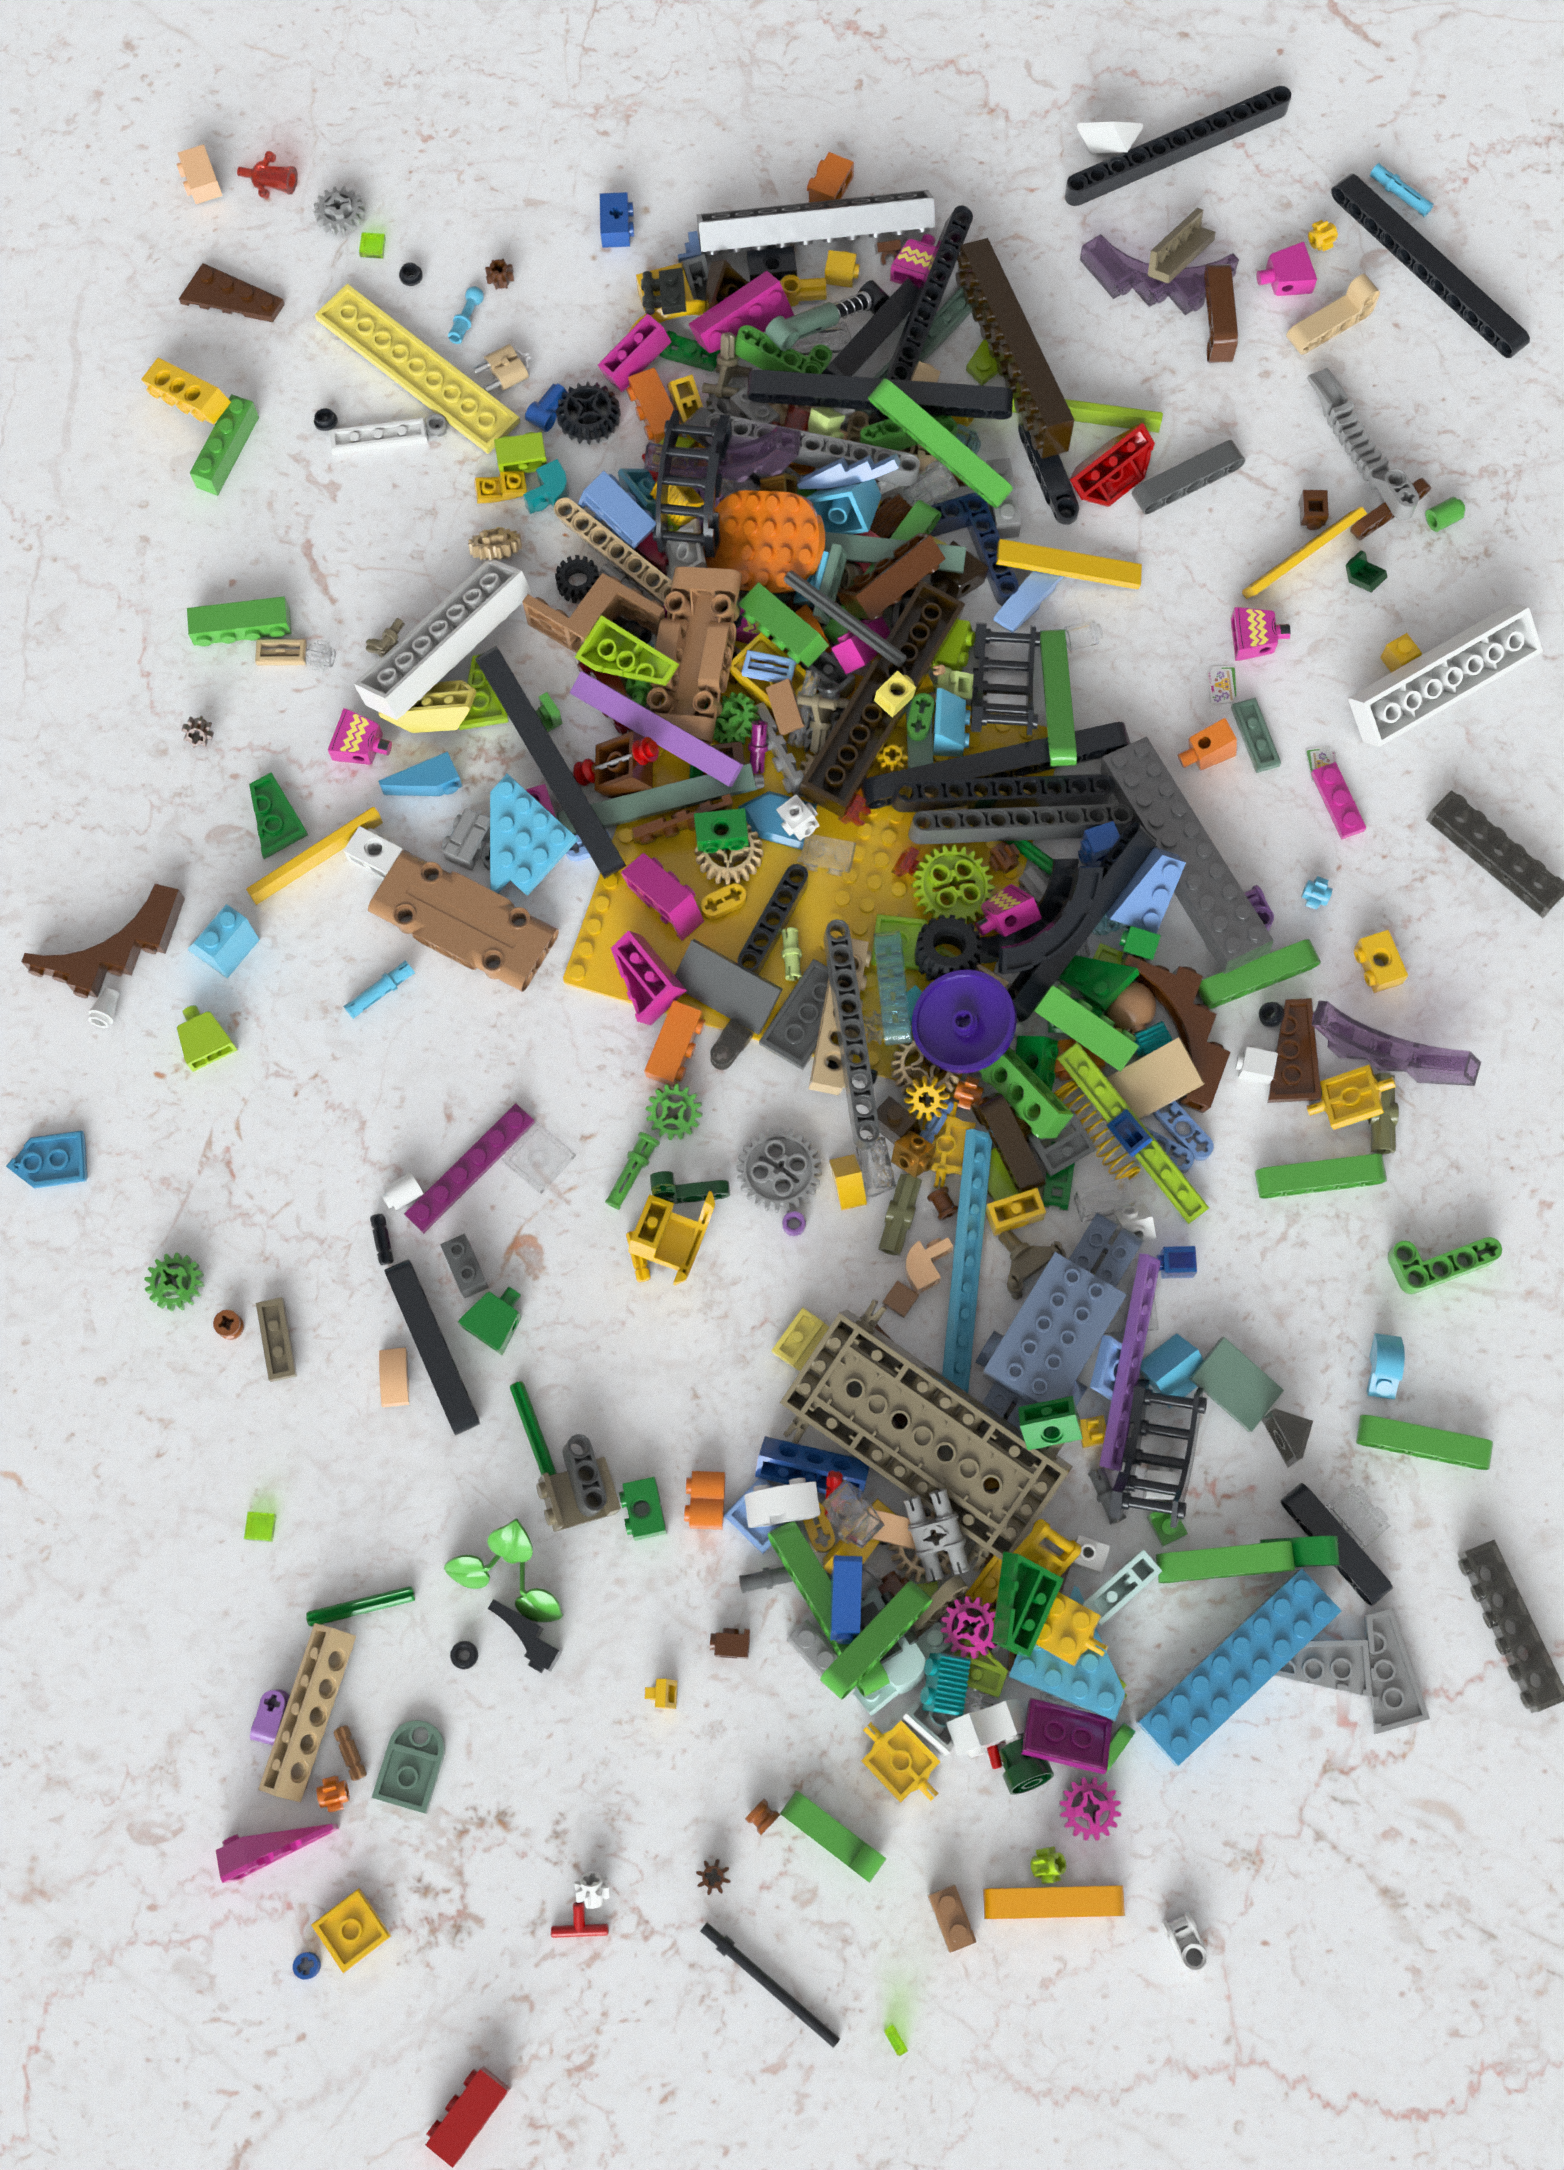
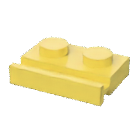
M802 1307L771 1351L787 1364L801 1371L829 1329V1326Z

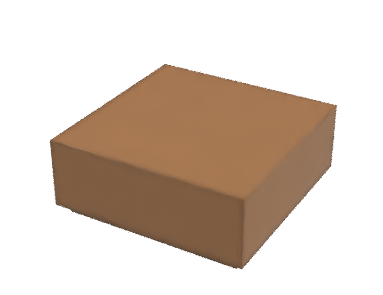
M897 1280L882 1301V1304L905 1318L919 1298V1294Z

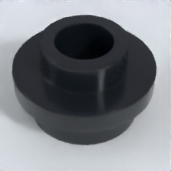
M410 262L401 267L399 278L404 285L415 286L421 282L423 273L419 266Z
M323 408L315 413L314 425L318 430L329 431L338 423L337 415L331 409Z
M1268 1002L1261 1006L1259 1018L1264 1026L1273 1028L1283 1021L1285 1013L1284 1008L1280 1004Z
M469 1641L458 1642L453 1646L450 1653L453 1665L463 1670L473 1667L479 1656L476 1646ZM463 1650H468L469 1658L462 1661L460 1653Z

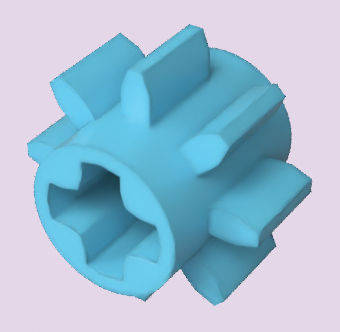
M1317 876L1314 881L1308 880L1301 896V898L1307 899L1305 906L1317 910L1320 905L1326 906L1333 890V888L1328 887L1327 883L1329 880Z

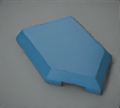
M768 791L738 806V809L745 808L746 821L751 826V831L758 833V838L799 850L804 849L807 837L799 841L794 833L789 836L781 826V823L784 821L776 810L792 797ZM802 800L805 805L810 803L815 810L817 809V804Z
M75 1131L31 1137L24 1144V1148L14 1159L12 1158L6 1167L34 1189L86 1182L88 1174L84 1132Z

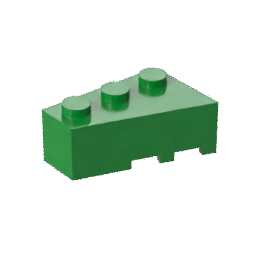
M1003 1551L992 1642L1014 1654L1030 1657L1064 1579L1019 1554Z

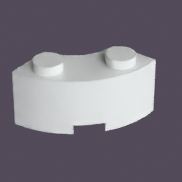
M805 1478L789 1480V1485L770 1488V1485L754 1486V1492L744 1495L748 1528L775 1526L792 1521L808 1520L820 1515L816 1482H806Z
M1018 1698L965 1714L946 1722L957 1755L968 1753L970 1758L986 1753L985 1748L1004 1741L1007 1745L1022 1739L1021 1735L1025 1732L1026 1717Z

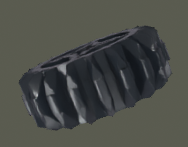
M588 381L586 386H581L578 382L576 389L569 386V393H562L563 399L558 400L559 408L556 410L558 425L562 428L564 435L568 434L571 440L577 438L579 444L583 440H586L589 445L591 440H596L599 443L601 437L608 440L609 433H615V426H619V418L621 416L619 401L615 398L613 391L609 392L606 385L600 388L598 382L594 386H591ZM601 406L607 409L605 415L601 414ZM572 411L576 412L577 418L575 420L570 417Z

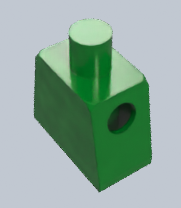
M509 1286L500 1298L491 1292H487L459 1319L458 1323L467 1332L500 1355H503L521 1320L520 1313L513 1308L521 1295Z

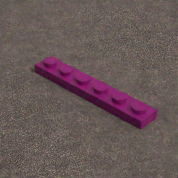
M515 1103L404 1215L424 1234L535 1124L534 1119Z

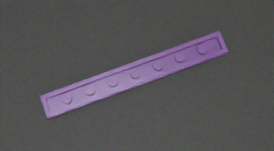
M582 671L579 673L570 694L638 734L650 737L660 747L725 785L733 786L743 767L742 763Z
M1139 1253L1099 1464L1101 1467L1119 1472L1122 1470V1458L1130 1427L1134 1385L1139 1379L1161 1262L1159 1259L1143 1253Z

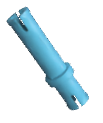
M1380 163L1372 169L1369 176L1382 184L1388 193H1394L1423 217L1428 215L1434 204L1400 179L1401 176L1398 174L1394 175Z
M405 960L388 974L385 972L381 975L382 978L343 1007L354 1019L391 990L393 992L397 990V986L414 975L415 972Z

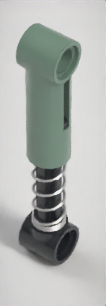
M869 280L859 289L855 296H849L840 302H827L786 319L783 316L774 318L768 324L765 333L782 351H787L798 340L838 324L841 318L846 319L848 315L854 316L856 312L861 313L862 311H870L872 314H875L890 296L875 281Z

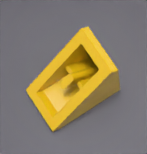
M855 1154L829 1160L841 1211L867 1205L862 1173Z

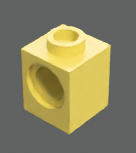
M896 671L876 691L874 701L893 717L913 698L916 690L914 682L907 675H902L899 671ZM891 690H900L902 695H894Z

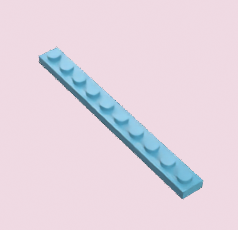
M968 1129L965 1134L942 1376L967 1393L969 1391L992 1140L989 1134L975 1129Z

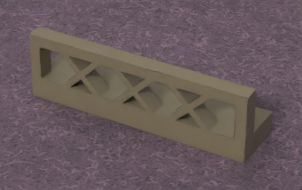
M1196 208L1151 250L1148 269L1149 277L1169 284L1215 240V231L1201 227L1203 209Z

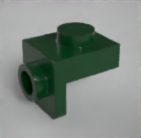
M1362 550L1346 564L1349 583L1370 593L1388 578L1387 571L1369 563L1366 552Z

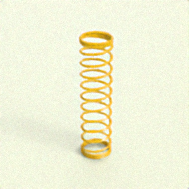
M1071 1080L1057 1089L1054 1094L1063 1101L1079 1086L1074 1080ZM1081 1094L1075 1100L1065 1104V1106H1068L1067 1108L1070 1109V1107L1075 1102L1084 1097L1085 1094ZM1091 1102L1086 1103L1083 1107L1074 1111L1075 1114L1078 1115L1083 1109L1088 1107L1091 1104ZM1097 1110L1081 1119V1124L1083 1125L1087 1119L1096 1114ZM1101 1118L1095 1124L1085 1128L1087 1134L1104 1119ZM1107 1127L1100 1133L1090 1137V1139H1093L1092 1142L1094 1143L1109 1128ZM1113 1135L1105 1142L1095 1146L1096 1148L1100 1147L1096 1152V1157L1106 1156L1102 1161V1165L1112 1164L1108 1173L1115 1174L1119 1172L1114 1182L1121 1186L1135 1177L1141 1168L1135 1166L1121 1175L1135 1162L1133 1160L1122 1168L1110 1172L1122 1158L1128 1155V1152H1126L1117 1159L1104 1163L1115 1150L1122 1146L1120 1143L1110 1151L1098 1155L1102 1148L1115 1138Z

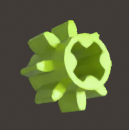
M1054 1846L1036 1849L1037 1856H1033L1030 1863L1033 1875L1036 1878H1041L1042 1884L1061 1881L1060 1875L1066 1871V1860L1063 1854L1056 1852Z

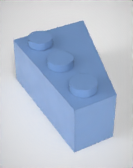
M603 471L584 489L578 505L582 509L588 507L596 514L594 518L598 522L604 520L612 528L610 531L634 550L656 527L655 518L651 512L646 509L643 510L637 504V499L630 492H625L619 486V481L612 474L608 475Z
M1154 847L1106 912V916L1110 920L1157 934L1186 862L1178 854Z

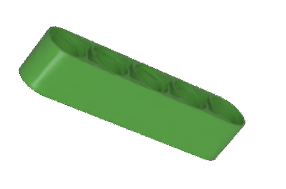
M1305 939L1264 955L1226 974L1221 972L1202 980L1198 993L1204 1005L1213 1009L1317 967L1321 961L1310 939Z
M1382 1154L1272 1166L1254 1171L1259 1198L1262 1199L1372 1186L1387 1181Z
M1360 1415L1356 1439L1357 1444L1478 1470L1490 1469L1493 1441L1372 1415Z
M1291 1541L1156 1554V1564L1162 1570L1158 1575L1159 1583L1196 1581L1295 1570Z
M912 1580L909 1581L826 1669L820 1681L841 1700L844 1699L927 1610L933 1599Z

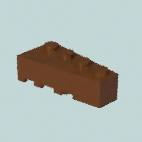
M918 533L893 551L894 557L879 560L874 564L875 570L863 576L862 574L852 579L855 584L846 590L843 587L839 588L837 596L847 612L854 617L870 621L876 620L884 614L883 610L889 605L899 602L906 591L917 587L923 577L938 570L939 564L946 558L931 534Z

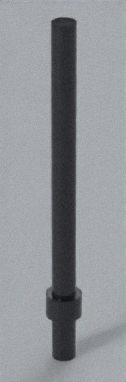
M708 1922L703 1926L700 1932L717 1946L716 1950L724 1957L725 1955L729 1956L832 2048L836 2046L840 2038L734 1946L735 1942L727 1935L725 1937L721 1935Z

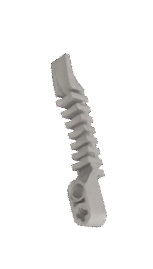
M1325 368L1308 375L1307 379L1320 399L1324 416L1328 419V425L1334 428L1333 433L1335 436H1339L1340 444L1345 445L1347 455L1350 454L1353 464H1357L1358 472L1363 473L1362 478L1364 481H1370L1369 488L1371 490L1378 489L1390 511L1397 519L1408 520L1411 518L1418 504L1419 495L1406 473L1396 468L1389 469L1387 457L1381 459V451L1374 452L1376 448L1375 443L1371 442L1368 444L1369 434L1365 433L1362 435L1364 425L1362 422L1357 425L1358 413L1355 412L1351 415L1354 407L1353 401L1347 402L1348 395L1331 371Z

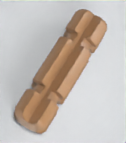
M344 1725L335 1729L333 1734L336 1741L340 1742L338 1746L346 1767L350 1768L348 1772L351 1780L357 1781L364 1778L367 1773L364 1765L360 1764L362 1760L354 1739L350 1738L352 1734L349 1727Z

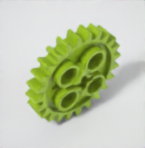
M943 845L940 848V853L937 849H933L931 856L926 854L922 858L924 862H919L916 866L920 871H915L913 877L918 880L911 884L912 887L918 888L913 897L921 898L917 907L924 905L926 909L923 914L926 915L931 912L933 914L931 919H937L940 915H945V918H949L950 915H956L955 919L960 920L961 917L966 919V924L967 921L969 923L975 922L976 917L980 918L984 915L981 905L993 897L988 892L995 888L994 885L988 884L994 877L985 874L990 867H981L980 865L983 858L973 859L975 851L967 855L966 847L957 852L956 845H953L949 851ZM957 867L963 868L966 876L960 875ZM933 872L939 873L943 881L936 880ZM966 881H973L974 884H972V883L966 884L965 882H966ZM932 888H933V889H942V890L937 891V892H933V891H932ZM964 891L972 894L973 900L965 898ZM940 896L946 897L949 905H944L940 901Z

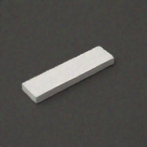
M425 418L331 429V450L333 455L428 443Z

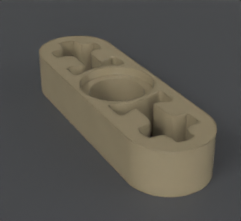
M959 1575L946 1581L931 1596L933 1599L932 1603L913 1624L916 1628L914 1632L917 1637H920L947 1612L946 1608L952 1607L955 1604V1600L960 1599L968 1591V1586Z

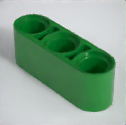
M1338 1536L1260 1540V1543L1291 1541L1295 1567L1340 1565Z

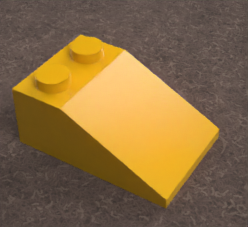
M759 633L732 660L730 673L758 704L764 702L770 715L775 719L766 687L776 683L742 676V669L747 650L786 658L790 657L762 633ZM753 659L750 660L751 662H756V663H761V664H765V663H766V664L774 665V666H776V667H781V668L789 669V666H784V665H779V664H774V663H769V662H763V661H758V660H753ZM796 664L794 676L792 677L796 698L798 699L799 694L812 696L815 693V678Z

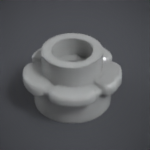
M440 414L429 416L425 425L427 433L432 437H442L446 434V430L449 429L448 421Z

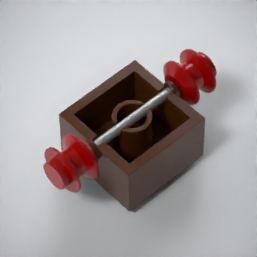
M634 731L597 744L595 748V762L588 758L583 762L575 763L573 776L582 786L595 783L594 791L610 799L650 789L653 786V762L658 758L659 747L650 737H644Z

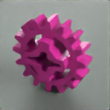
M971 1596L965 1597V1604L960 1599L955 1600L956 1608L947 1607L946 1610L950 1616L942 1617L941 1619L947 1623V1627L942 1628L941 1632L948 1633L949 1636L944 1640V1643L952 1642L954 1645L951 1651L956 1652L960 1649L961 1657L963 1658L967 1657L969 1652L972 1659L978 1658L979 1651L984 1656L988 1655V1646L990 1648L997 1647V1644L992 1642L995 1612L990 1611L992 1603L988 1602L983 1606L981 1597H977L973 1603ZM968 1608L977 1609L981 1611L983 1615H973L972 1611ZM958 1617V1627L954 1630L955 1620ZM969 1622H981L974 1628V1632L962 1633L970 1626ZM989 1625V1633L986 1638L984 1632L986 1626ZM964 1638L971 1641L972 1645L974 1644L975 1647L967 1646L963 1644L960 1640Z
M1083 1777L1080 1780V1786L1075 1782H1071L1070 1785L1073 1790L1071 1792L1067 1790L1062 1792L1067 1797V1800L1059 1801V1805L1065 1807V1811L1061 1812L1059 1816L1067 1817L1068 1821L1064 1824V1827L1069 1828L1073 1826L1072 1835L1074 1837L1082 1832L1083 1840L1088 1841L1090 1834H1092L1095 1841L1100 1839V1832L1105 1836L1110 1835L1109 1826L1117 1828L1118 1825L1113 1821V1818L1121 1816L1120 1812L1115 1811V1806L1120 1805L1121 1802L1113 1801L1112 1797L1116 1791L1111 1790L1108 1792L1106 1790L1108 1785L1106 1781L1099 1786L1097 1785L1096 1777H1092L1090 1784ZM1091 1789L1100 1792L1106 1800L1100 1801L1095 1798ZM1080 1792L1081 1800L1076 1807H1071L1074 1797ZM1088 1800L1091 1805H1096L1097 1810L1093 1811V1817H1090L1089 1813H1084L1083 1807L1087 1806ZM1104 1811H1108L1107 1819L1100 1826L1099 1818ZM1081 1817L1084 1819L1089 1829L1080 1826L1074 1818Z

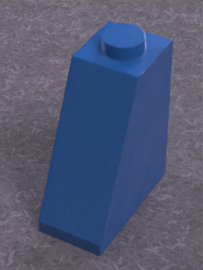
M834 1555L831 1573L830 1640H836L839 1644H851L860 1634L862 1556Z

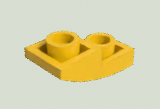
M524 471L500 472L499 477H476L474 481L477 504L511 500L527 493Z

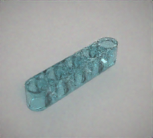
M900 930L875 933L874 946L885 1045L913 1042L901 933Z

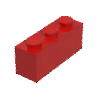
M484 2066L478 2072L475 2069L471 2071L463 2082V2085L466 2086L464 2092L460 2097L455 2094L445 2107L448 2114L443 2121L440 2122L437 2119L426 2133L430 2139L425 2146L452 2168L459 2162L511 2089Z

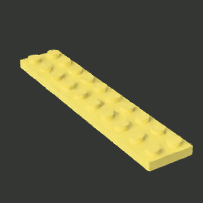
M346 284L315 314L317 321L436 414L442 415L451 426L487 454L495 448L494 439L507 436L520 423L519 416L349 284Z

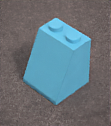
M870 479L852 485L820 489L808 496L807 499L814 504L813 507L817 514L821 515L825 532L853 535L869 532L882 495L875 479Z
M226 904L188 947V951L228 979L260 939L247 918Z

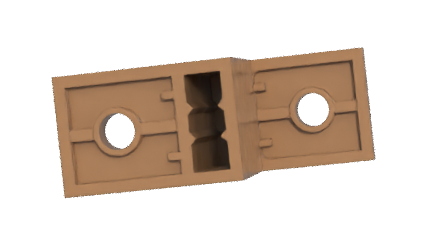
M604 573L600 575L570 617L560 609L555 610L549 607L539 597L534 598L528 594L522 601L529 626L575 653L579 651L601 615L611 622L616 620L618 616H623L628 620H635L641 627L650 630L655 636L658 635L660 621L665 618V610L656 600L650 601L643 597L642 593L637 589H630L623 585L618 578L614 576L609 577Z

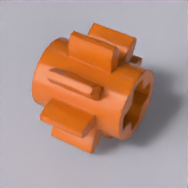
M967 1076L966 1081L959 1080L953 1097L959 1100L958 1107L970 1110L971 1104L981 1099L984 1088L978 1086L979 1079Z
M338 1776L322 1779L323 1786L316 1788L320 1808L327 1807L328 1812L343 1810V1803L350 1801L346 1780L339 1781Z

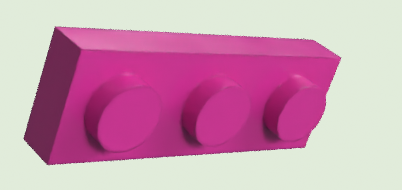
M1334 762L1314 769L1311 773L1312 778L1341 840L1364 832L1366 825L1337 763Z

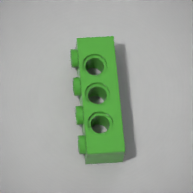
M1010 1047L992 1065L979 1070L982 1074V1079L1004 1096L1007 1103L1015 1109L1014 1113L1016 1116L1026 1121L1030 1125L1032 1133L1039 1138H1056L1074 1115Z

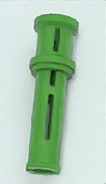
M639 1132V1139L635 1147L627 1154L629 1160L611 1190L610 1195L605 1200L606 1204L617 1210L621 1208L620 1206L632 1188L642 1167L645 1168L649 1165L648 1159L654 1148L660 1145L657 1139L644 1132ZM646 1144L647 1146H646L644 1152L641 1153V1150L643 1149L644 1145ZM630 1174V1177L626 1182L623 1190L621 1191V1193H619V1190L622 1184L624 1183L627 1175Z

